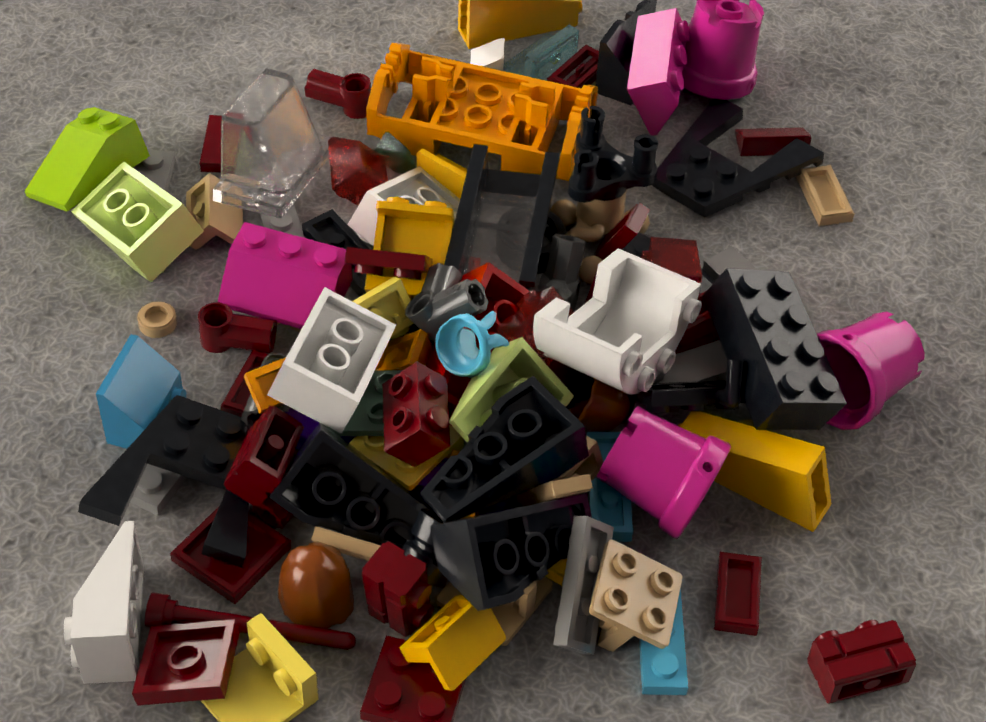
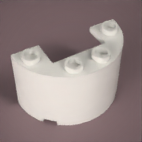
M618 248L598 264L593 297L572 315L569 316L570 303L557 297L534 315L533 335L535 345L538 350L544 352L543 355L627 394L633 395L641 391L647 392L660 373L666 374L669 372L675 361V350L688 324L693 323L698 317L702 306L701 301L697 300L701 284Z

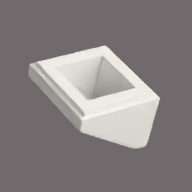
M499 38L472 49L470 64L503 71L505 38Z

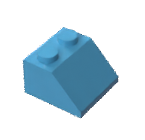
M130 334L96 392L106 442L126 449L176 395L186 398V390L182 387L180 371L137 335Z

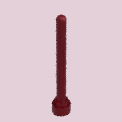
M152 592L146 606L145 626L236 619L240 633L248 634L246 622L254 617L178 605V600H171V596L168 594ZM267 619L288 641L345 650L352 649L356 644V638L350 632Z

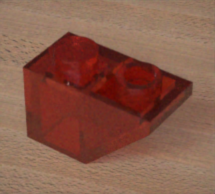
M331 137L328 140L332 190L339 197L346 198L355 205H359L368 190L388 181L385 157L357 140Z

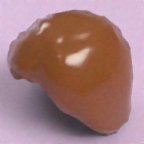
M593 378L595 382L592 386L591 397L580 402H574L573 407L568 408V410L584 425L586 433L610 432L628 417L631 405L630 396Z
M314 542L292 549L284 560L279 576L278 599L284 615L294 624L328 629L332 625L344 623L353 612L354 595L350 572L337 548L322 542Z

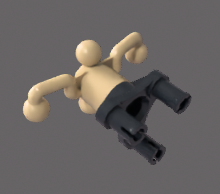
M590 106L589 118L587 107L581 112V130L576 136L575 144L577 153L574 155V175L569 179L568 194L573 200L578 202L577 207L573 202L563 199L555 202L550 211L560 217L565 227H569L577 222L576 227L570 229L566 235L579 237L586 242H595L600 240L603 235H606L630 211L628 210L624 213L627 189L647 187L656 181L658 168L655 158L658 140L652 135H639L634 140L633 157L623 154L613 148L602 134L605 119L604 110L597 106ZM648 215L639 231L640 233H645L650 225ZM595 255L583 258L579 277L584 282L592 284L598 264L603 260Z

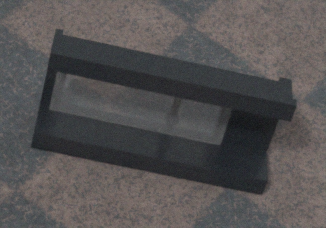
M473 145L444 263L446 266H454L461 273L460 281L464 274L490 262L529 291L530 287H535L560 153L545 152L542 172L539 175L489 169L488 145Z

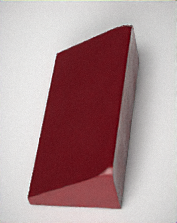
M803 127L735 129L740 156L774 155L796 138L809 145L812 139L810 133Z

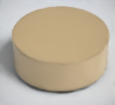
M165 302L148 303L139 310L137 315L140 331L151 338L165 337L171 334L177 326L175 309Z

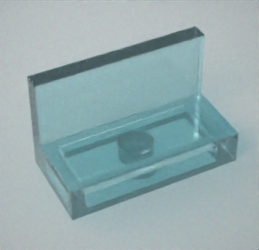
M569 24L553 36L547 33L504 63V68L514 74L543 80L577 53L579 30Z

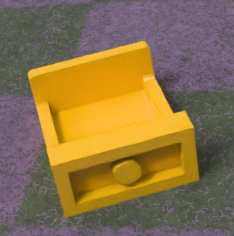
M388 197L387 201H377L376 210L378 216L373 250L426 255L433 258L432 266L437 263L444 265L455 220L452 208H447V204L439 201H425L424 205L409 204V200L401 197ZM383 269V276L366 274V293L393 278L394 270ZM427 273L421 274V280L399 278L410 300L421 292Z

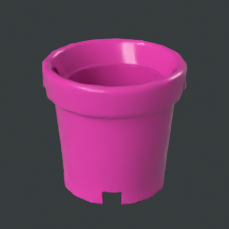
M697 0L689 24L690 40L686 41L685 47L687 64L683 66L682 71L684 88L692 93L720 100L740 99L752 92L757 80L755 58L764 16L763 7L756 0H750L749 5L739 2V0Z
M881 312L842 329L825 330L816 333L847 402L826 424L841 430L861 428L881 412L884 403L920 376L922 370L918 371V363L924 360L925 352L920 337L907 321L903 320L897 323L893 319L888 318L893 315L892 313Z
M637 405L628 419L627 426L621 431L608 453L596 478L608 484L656 518L660 529L672 538L678 539L691 521L730 452L731 445L715 436L701 437Z

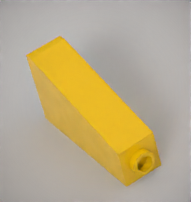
M458 0V30L468 49L499 38H505V41L575 27L578 26V16L582 12V1Z
M691 411L684 422L678 424V426L701 437L715 436L730 443V452L717 474L715 482L811 532L815 531L832 504L824 446L767 430H756L753 426L701 411Z

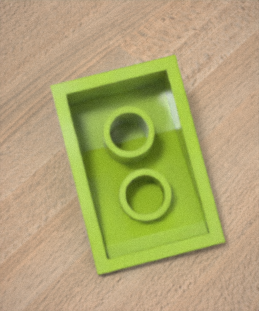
M96 107L82 110L78 114V118L68 123L25 189L26 196L68 212L84 200L123 161L131 167L138 165L150 155L136 120Z

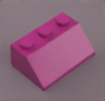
M677 8L641 15L637 19L627 91L647 130L653 136L658 135L677 108L680 90L684 89L682 71L683 66L687 64L685 47L686 41L690 40V29L687 21H682Z
M244 222L229 248L218 302L226 304L231 310L259 318L277 320V323L302 329L324 287L345 297L353 280L352 265L345 263L346 249Z

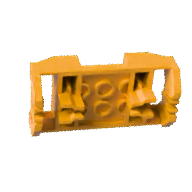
M391 43L389 53L385 56L386 64L381 63L380 69L377 70L373 80L366 108L367 135L376 136L399 152L417 156V152L421 149L436 155L442 141L473 148L474 144L488 145V152L501 155L502 171L541 175L545 152L548 151L559 121L566 120L568 121L556 179L569 181L575 165L574 155L577 153L575 144L576 136L581 130V112L587 107L589 110L588 118L590 117V106L597 105V86L583 85L582 88L415 52L410 50V45ZM399 82H407L412 84V98L402 119L386 116L388 104L393 94L397 92Z

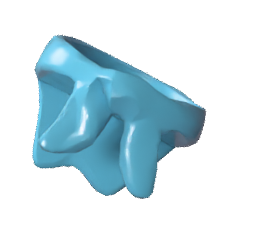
M494 311L489 312L481 321L468 313L458 314L440 326L435 339L436 352L443 367L451 374L459 377H475L483 372L490 363L491 349L509 345L508 340L502 335H490L487 331L496 321V313ZM475 335L477 336L478 341H479V349L477 348V345H476V337H475Z

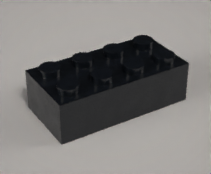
M726 268L702 297L727 359L738 358L744 360L741 394L756 430H820L847 402L790 272Z

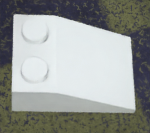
M419 166L368 190L347 225L357 232L361 240L374 246L378 216L376 210L377 201H387L388 197L405 198L409 200V204L424 205L425 201H439L447 204V208H452L456 218L460 198Z
M324 287L283 362L267 396L342 434L369 384L396 324Z
M125 521L74 597L72 617H65L64 641L66 645L71 644V664L73 668L79 667L83 684L135 681L137 677L144 565L134 521Z

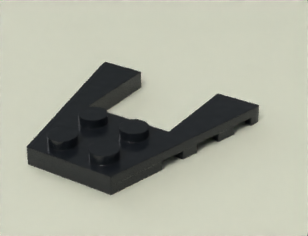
M713 99L660 164L656 181L652 186L705 218L743 201L744 194L753 190L758 193L770 188L771 182L784 176L787 180L801 174L802 168L811 164L816 167L822 165L824 152L796 138L751 172L707 147L708 144L743 120V109L728 100Z
M176 395L83 496L79 503L78 512L119 526L147 464L226 490L201 554L242 568L247 551L249 503L226 489L223 484L247 435V425L241 420L240 416Z

